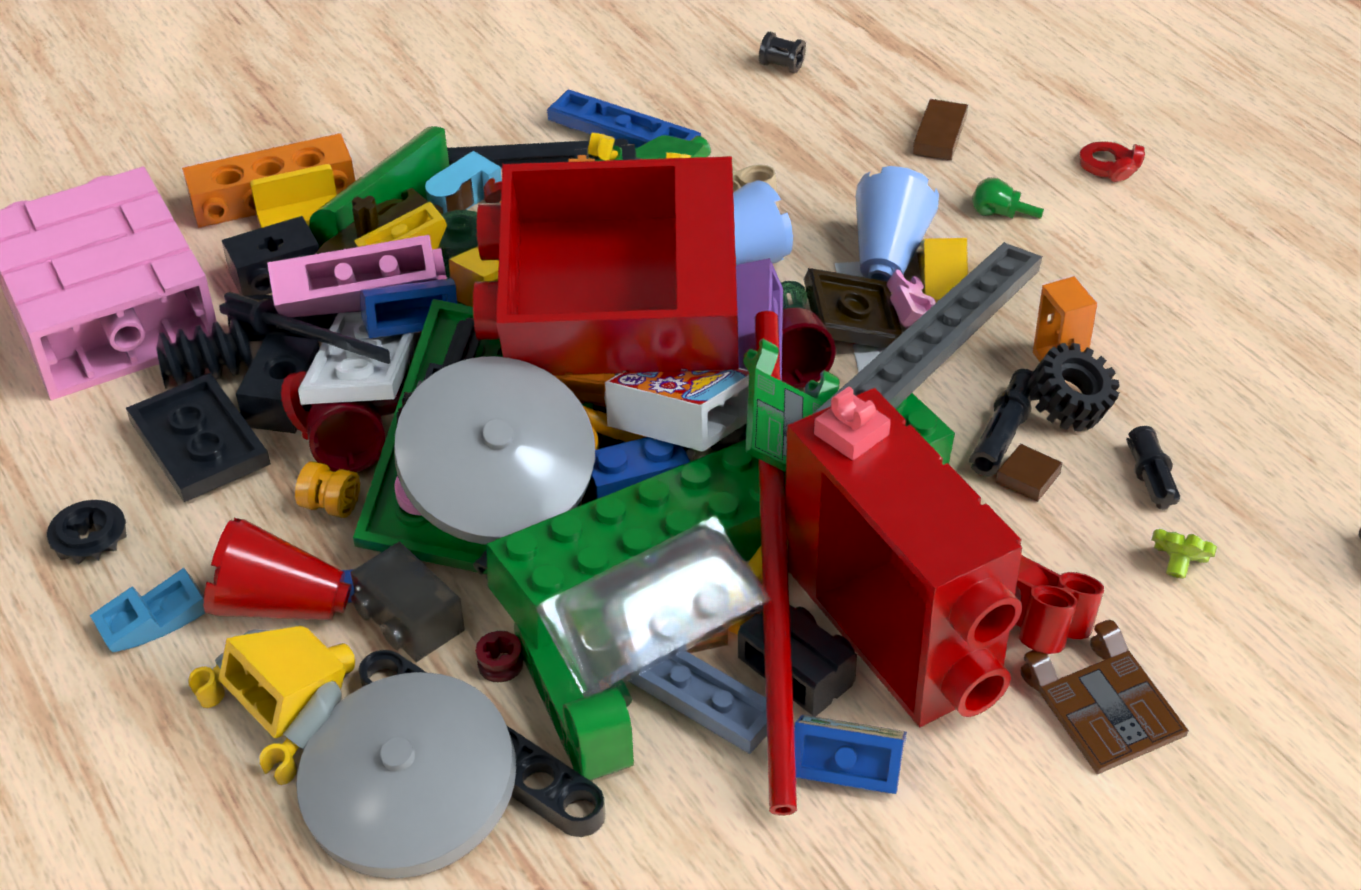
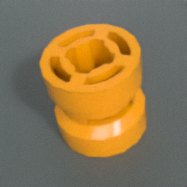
M309 461L304 465L297 478L295 486L296 503L299 507L310 510H317L321 507L329 515L346 518L352 513L358 501L360 478L355 472L344 469L334 472L326 464Z

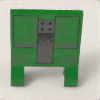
M761 339L758 352L749 349L743 358L744 365L749 371L745 453L786 472L787 425L812 415L838 392L840 381L837 376L823 370L820 373V383L810 380L805 385L804 393L776 379L771 374L778 358L779 349L773 343Z

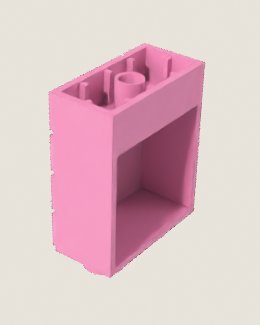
M145 167L113 176H100L92 179L87 184L31 201L14 202L0 210V286L51 401L158 365L156 347L159 333L164 332L172 344L175 343L177 329H182L188 339L193 340L195 326L200 325L207 337L211 336L213 322H217L206 276Z

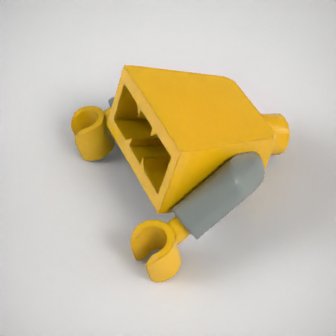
M295 626L270 631L253 629L247 631L244 635L226 638L224 652L215 659L217 665L213 669L207 666L194 669L189 675L188 684L204 708L214 707L222 701L225 695L224 685L274 739L282 736L287 737L282 744H270L260 753V765L265 774L276 763L283 762L277 767L274 778L279 785H285L293 780L297 772L296 763L293 759L294 754L299 748L304 750L310 738L328 720L334 706L341 701L344 675L354 670L355 657L352 649L345 643L327 648L306 627Z

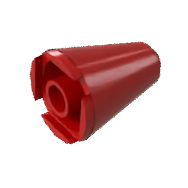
M234 517V521L229 520L215 549L211 566L216 567L214 583L206 582L203 607L205 613L222 617L331 621L335 612H345L352 584L344 582V571L245 519Z

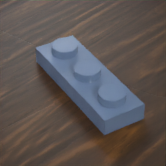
M656 633L623 665L625 680L748 754H751L767 736L766 697Z

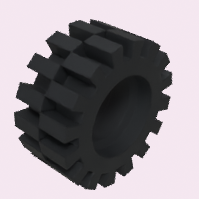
M1066 343L1059 344L1057 348L1052 347L1030 375L1031 378L1028 381V388H1032L1029 393L1031 401L1039 400L1035 408L1039 413L1044 410L1050 413L1046 419L1052 424L1056 419L1061 420L1060 428L1068 430L1073 424L1074 431H1082L1085 427L1089 430L1096 423H1099L1118 399L1120 392L1116 390L1120 387L1119 380L1112 379L1116 373L1112 367L1107 369L1103 367L1107 361L1105 358L1100 356L1096 360L1092 357L1094 350L1087 347L1084 352H1081L1080 344L1072 343L1069 348ZM1065 380L1078 387L1082 394L1072 389Z

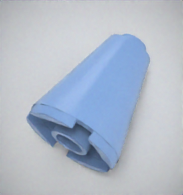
M887 166L882 167L881 173L870 176V172L864 174L859 181L856 189V213L860 272L864 278L888 281L896 269L900 270L902 274L905 273L938 210L939 193L937 189L933 191L928 186L929 179L923 174L909 168Z
M760 180L747 183L735 191L733 196L736 265L768 258L771 259L772 264L783 260V257L789 255L792 251L793 232L788 213L780 215L775 204L776 201L781 200L777 192L768 183Z

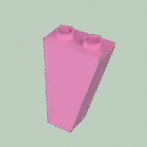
M429 235L267 263L274 306L278 314L287 317L361 311V290L447 279L441 248L432 249Z

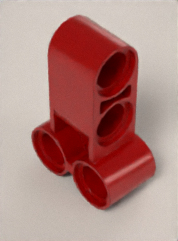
M1021 555L1015 596L1022 604V612L1015 625L1021 628L1019 639L1022 644L1037 652L1056 654L1064 650L1067 638H1089L1092 634L1104 593L1102 583L1094 577L1078 572H1066L1060 575Z

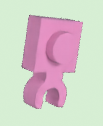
M896 269L887 281V287L893 293L890 296V300L898 314L899 322L906 329L936 304L933 297L923 294V283L916 276H913L909 282L903 277L902 272Z

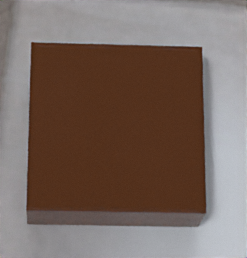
M1020 443L997 471L996 483L1038 502L1061 474L1062 462Z

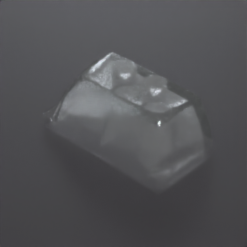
M714 516L542 602L536 610L583 696L586 697L617 687L759 612L763 609L764 605L772 600L752 568L733 547L718 518Z

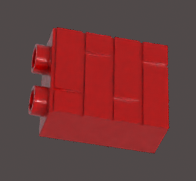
M732 156L502 165L501 203L478 204L477 241L481 261L499 260L498 281H480L474 284L473 316L477 340L500 339L503 357L533 364L554 376L565 375L568 372H572V375L618 374L623 373V371H630V373L681 372V369H688V371L739 370Z
M876 388L858 394L856 397L864 402L872 401L875 409L890 419L889 435L853 461L814 434L815 418L827 411L831 406L787 425L785 507L786 533L788 536L787 540H789L788 572L840 634L851 643L855 652L919 728L954 710H957L964 717H973L991 708L1004 695L1011 681V675L1004 667L1009 632L1017 623L1022 612V604L1015 596L1022 552V539L987 503L981 505V497L948 463L942 464L943 458L911 425L905 426L906 419Z

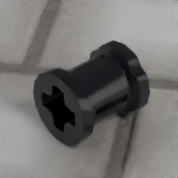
M768 31L760 45L759 62L763 65L774 63L788 67L789 72L797 73L802 67L805 58L806 42L801 39H797L794 42L778 38L776 33Z

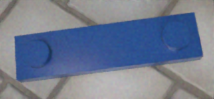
M569 89L547 109L549 121L588 134L593 132L608 135L615 139H626L628 145L635 144V149L663 135L689 141L696 136H701L700 132Z

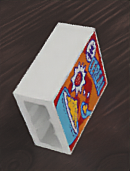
M741 368L739 370L688 371V369H681V372L650 373L623 371V373L605 382L606 391L604 399L607 407V425L703 452L747 423L749 371Z

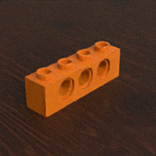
M341 133L182 168L198 228L257 215L250 182L255 179L330 164L333 170L337 195L355 182L352 159Z

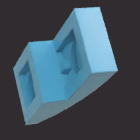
M182 568L143 596L133 586L92 613L90 617L107 647L112 652H118L161 638L205 614L203 607L204 595L185 568Z

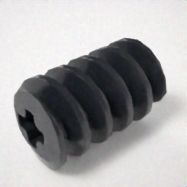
M236 318L230 320L228 333L223 331L218 322H213L211 336L208 337L200 325L195 326L193 340H189L182 329H177L176 340L172 344L164 332L159 333L156 349L165 389L168 388L171 375L179 386L186 383L188 372L196 379L205 375V369L208 368L215 379H221L223 365H226L232 375L236 376L239 375L242 361L245 362L248 369L253 362L247 330L242 329Z

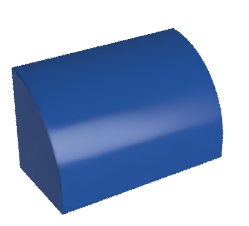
M448 278L361 290V318L369 339L421 332L433 299L457 304L454 280Z

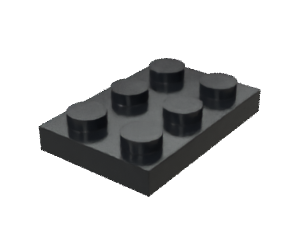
M211 373L126 407L129 421L183 502L271 464L267 449Z

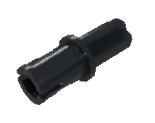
M1150 426L1134 428L1128 434L1130 438H1126L1136 461L1134 471L1137 478L1145 482L1152 502L1156 503L1158 509L1166 510L1170 505H1175L1180 500L1179 491L1171 474L1173 463L1171 458L1161 449L1155 429Z

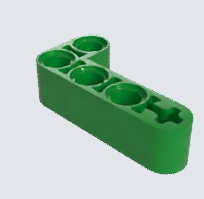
M514 623V633L520 640L523 660L573 769L592 781L634 766L632 725L624 698L617 687L604 689L577 631L537 649L525 632Z

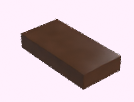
M930 99L913 143V154L952 160L967 117L968 104Z

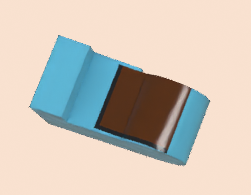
M472 151L426 182L427 201L443 208L446 222L457 220L463 215L464 210L485 199L484 185L489 179L494 178L495 183L502 181L501 167Z

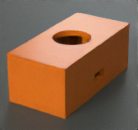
M1075 276L1042 285L1033 354L1039 362H1041L1052 347L1057 348L1062 343H1066L1068 348L1072 343L1080 344L1081 352H1084L1087 347L1090 348L1097 302ZM1051 314V320L1047 321L1048 315Z

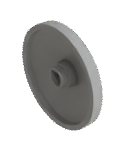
M478 357L459 361L440 369L415 389L404 405L398 419L395 433L394 458L400 484L407 498L424 518L454 537L469 542L487 544L576 508L587 490L593 471L595 441L590 420L581 402L554 375L533 364L517 359Z
M399 674L361 687L334 706L328 720L310 738L303 750L297 772V799L303 819L315 840L335 861L353 871L368 876L380 878L414 877L439 870L456 862L472 851L490 834L502 817L511 798L516 776V756L510 733L501 713L488 697L478 689L462 680L442 674Z

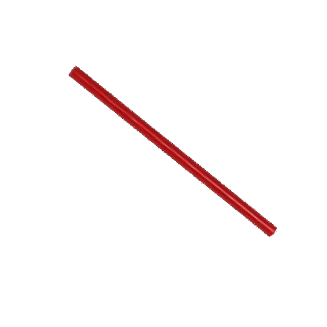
M773 311L758 312L754 317L755 351L758 352L761 339L773 343L779 349L778 315ZM779 351L771 376L781 381ZM759 460L769 811L774 815L786 816L797 812L785 481L784 471Z

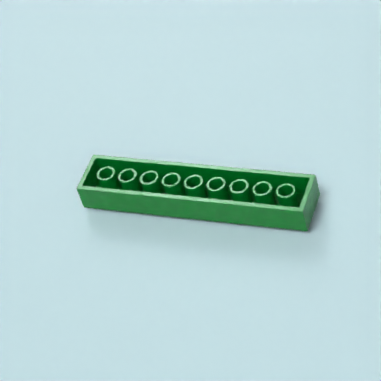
M911 393L896 410L906 419L905 426L911 425L943 458L942 464H949L955 432ZM743 440L487 543L488 588L514 622L525 632L535 647L540 649L575 631L579 635L752 559L761 546L759 459L745 453L746 440ZM784 472V481H785V490H786V472Z

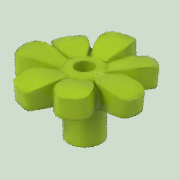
M1156 529L1153 531L1151 539L1155 542V549L1165 551L1170 555L1166 574L1176 578H1186L1190 561L1195 560L1200 563H1207L1210 557H1215L1217 546L1212 542L1204 541L1194 534H1189L1185 539V536L1182 534Z

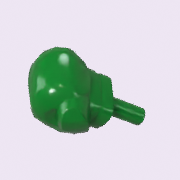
M988 177L978 183L972 195L974 208L982 216H991L995 213L1013 219L1015 212L1018 211L1041 219L1044 212L1042 208L1020 202L1021 192L1013 190L1011 186L999 178Z

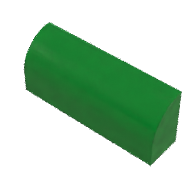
M437 126L425 128L316 210L310 217L309 228L319 244V249L325 242L354 222L352 200L357 196L362 199L368 195L373 196L376 205L386 200L402 199L401 193L406 189L413 188L427 200L426 182L449 167L445 129Z

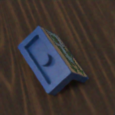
M801 715L795 722L794 729L796 778L896 794L907 732Z

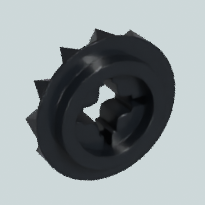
M104 500L81 501L64 508L52 519L47 529V540L50 548L55 550L60 560L72 557L77 564H80L86 557L93 556L99 561L101 552L117 551V542L127 537L125 527L127 522L122 510L111 502ZM94 523L96 531L90 532L87 538L81 539L80 535H86Z

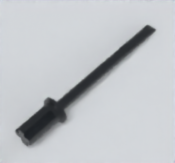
M227 292L224 295L225 303L219 305V310L222 314L228 315V318H236L237 321L252 325V328L258 333L268 334L278 327L383 363H391L388 349L278 314L274 306V300L266 298L258 301L233 292Z

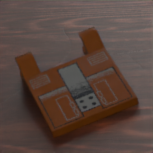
M1105 620L1096 624L1094 631L1097 635L1093 636L1090 640L1092 650L1096 655L1104 659L1103 661L1058 679L1048 654L1032 650L1024 654V660L1027 663L1020 669L1024 681L1041 694L1097 775L1184 738L1189 731L1131 654L1120 628L1113 620Z

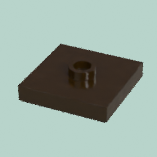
M808 268L803 280L810 310L819 317L834 340L887 348L902 334L897 312L890 300L892 294L887 287V281Z

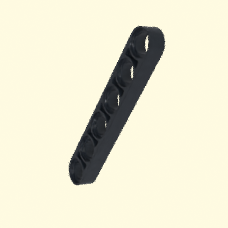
M379 650L370 653L361 661L358 670L362 687L372 683L373 681L370 680V677L381 669L394 670L397 672V675L427 673L399 653L391 650ZM507 726L516 756V776L511 796L564 833L573 837H585L598 831L605 822L606 814L602 790L595 783ZM537 772H545L554 778L549 786L542 789H532L524 784L528 776ZM576 800H587L595 806L593 812L585 817H573L565 811L566 807Z

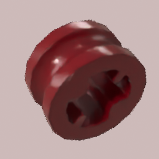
M497 630L487 633L477 642L475 649L478 660L477 666L479 673L486 680L502 683L510 681L519 675L523 669L524 661L522 646L516 635L508 631ZM500 653H507V654H502V655L500 656L499 660H492V659H494V658H498L499 655H500Z

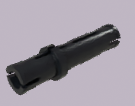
M1023 368L1016 370L1007 389L997 396L993 405L994 414L969 458V463H973L971 468L977 474L992 476L997 473L1002 462L1001 460L1007 452L1018 426L1028 419L1032 410L1029 396L1032 388H1028V381L1033 371Z

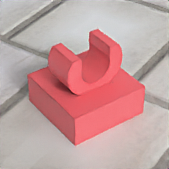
M849 386L832 398L831 408L815 418L814 434L852 461L887 437L890 431V419L877 411L872 401L864 402L853 394V389Z

